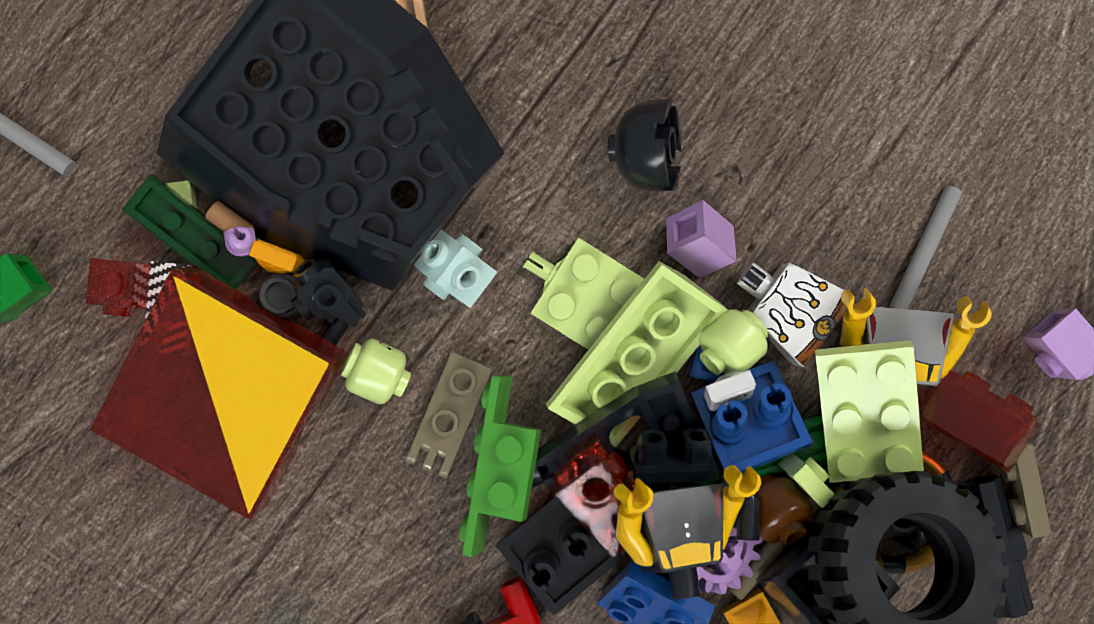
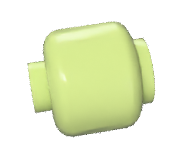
M728 309L700 334L699 341L703 350L700 354V359L716 375L722 372L724 374L727 372H746L766 354L768 331L763 322L752 312Z
M368 339L362 345L354 344L340 375L346 378L345 387L349 392L376 404H385L393 394L398 397L402 396L410 380L411 372L404 370L406 366L405 353L376 339Z

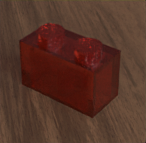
M950 370L919 415L928 426L1009 473L1040 427L1036 417L1031 414L1034 408L1011 394H1008L1003 399L988 391L991 385L969 371H966L961 376Z

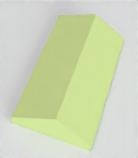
M658 261L546 403L547 408L570 422L577 424L631 388L674 371L677 373L700 345L699 337L702 331L715 319L728 311L727 308L685 275ZM632 416L612 429L609 438L613 446L617 447L639 420L640 416Z

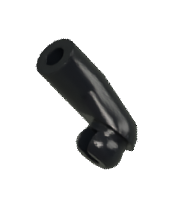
M719 478L717 482L713 483H722V488L729 486L724 478ZM756 494L745 497L737 515L736 539L760 540V500Z

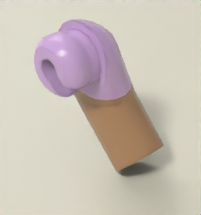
M217 201L208 210L205 218L223 231L225 246L231 254L240 257L249 255L253 243L256 241L254 226L226 205Z

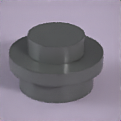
M274 274L262 283L259 289V302L264 311L269 315L277 318H286L298 312L290 301L296 296L294 291L295 279L292 275Z

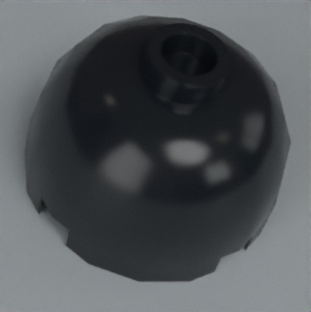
M672 99L650 100L636 104L628 109L618 121L616 134H610L608 137L607 152L610 162H617L621 176L628 184L639 189L664 192L675 191L678 186L681 166H672V164L675 163L676 150L682 152L678 110L676 106H671Z

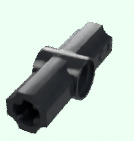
M997 475L976 476L965 479L963 482L958 483L959 489H968L979 499V503L976 506L978 510H989L996 521V525L992 527L995 536H1003L1007 551L1001 552L1003 565H1009V580H1003L1001 592L1007 593L1004 608H996L993 616L996 618L1013 619L1028 615V612L1033 610L1034 606L1022 563L1027 558V547L1020 528L1011 519L1002 479Z

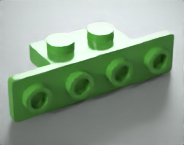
M493 375L491 383L488 382L483 390L482 408L486 409L484 425L478 429L474 443L475 453H478L479 456L476 471L471 473L467 485V496L471 498L469 515L464 517L460 528V541L464 542V556L473 557L484 551L490 516L518 522L527 520L541 429L505 423L512 376Z

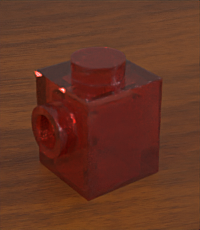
M90 258L85 304L102 305V314L131 317L132 309H146L150 264Z

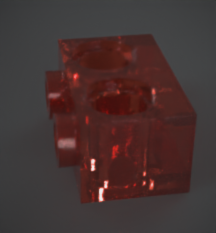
M597 441L555 472V495L611 556L615 557L625 549L616 538L618 514L615 513L619 510L621 502L615 497L614 489L617 485L624 484L632 493L635 489V483L628 476V468L621 457L614 451L608 454ZM594 477L604 479L602 482L598 484H589L585 482L588 479Z

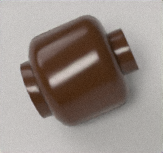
M775 474L762 477L761 486L755 493L760 500V537L766 542H782L784 545H791L800 541L807 534L806 528L812 521V506L792 478L779 477Z

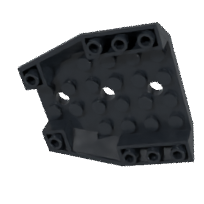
M253 0L165 115L157 149V155L214 202L220 201L252 224L255 235L259 239L309 259L314 258L317 262L320 259H329L338 270L391 291L397 287L420 257L419 253L471 189L477 188L505 154L430 30L395 0ZM266 60L271 66L272 77L265 86L257 87L251 80L250 71L256 62ZM333 120L339 121L345 128V139L340 146L335 148L329 147L324 142L322 136L325 125ZM404 180L412 182L418 189V200L410 208L400 206L394 197L396 186Z

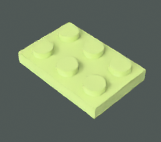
M912 341L815 350L828 475L830 476L829 482L857 481L861 478L895 472L924 471L915 356Z

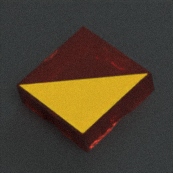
M193 265L171 269L90 430L247 519L252 520L271 501L297 452L298 443L305 426L323 404L349 353L295 322L287 321L268 313L247 295Z

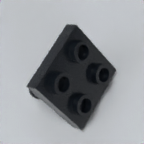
M563 487L528 516L527 520L521 522L496 544L498 550L553 616L623 559L619 550L566 487Z

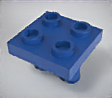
M774 360L750 369L756 383L751 398L740 402L732 400L728 402V406H725V403H723L717 410L712 411L709 410L704 398L705 387L691 393L690 398L703 428L708 434L711 446L723 473L726 467L730 465H735L744 473L748 466H751L753 469L808 448L813 443L792 399L791 392L787 388Z
M633 560L602 590L597 605L608 610L607 612L610 617L624 624H708L715 605L698 596L672 599L670 581L657 573L644 572L640 565L636 564Z

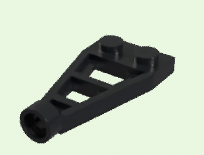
M676 371L631 388L539 447L532 488L544 483L547 486L632 471V466L627 460V449H619L613 446L609 438L610 432L615 426L632 416L643 417L649 430L658 429L664 432L668 441L667 445L681 444L682 432L687 428L698 427ZM590 437L599 439L604 450L602 457L575 463L571 461L567 453L570 448Z

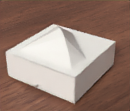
M751 371L727 372L720 376L713 384L706 386L704 398L709 410L715 411L723 403H725V406H728V402L732 400L740 402L751 398L756 387Z

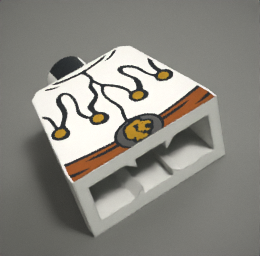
M752 262L736 283L756 298L747 310L755 314L763 322L768 331L767 339L795 366L805 367L814 355L815 350L819 348L847 310L841 301L843 289L791 263L782 264L771 276Z

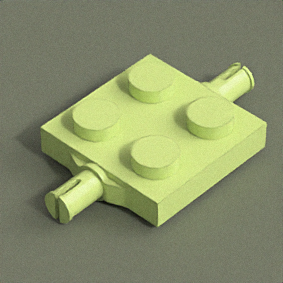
M579 237L568 255L556 265L548 262L533 251L529 259L542 266L543 269L528 260L523 268L528 269L545 280L543 294L531 314L588 350L644 280L641 276Z

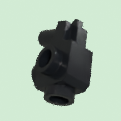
M310 258L300 264L293 273L296 296L290 301L307 321L314 316L319 321L325 317L329 325L319 338L317 344L325 351L332 352L348 327L351 325L355 328L360 318L365 317L366 313L362 309L364 304L354 293L349 281L329 259H320L316 262L314 258Z

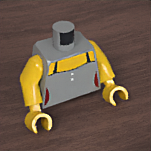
M867 288L863 290L862 300L854 304V295L850 289H847L841 294V301L848 311L843 315L840 346L847 347L911 340L914 346L917 387L937 386L940 380L949 374L964 353L975 333V328L986 325L990 321L992 313L986 301L981 303L978 311L968 313L972 307V301L969 296L961 297L958 300L957 310L961 318L955 320L954 313L876 307V300Z

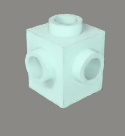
M442 229L425 246L422 255L414 264L418 270L427 276L423 282L425 287L443 300L451 294L469 308L472 307L497 274L496 270L478 257L483 250L462 233L455 240Z

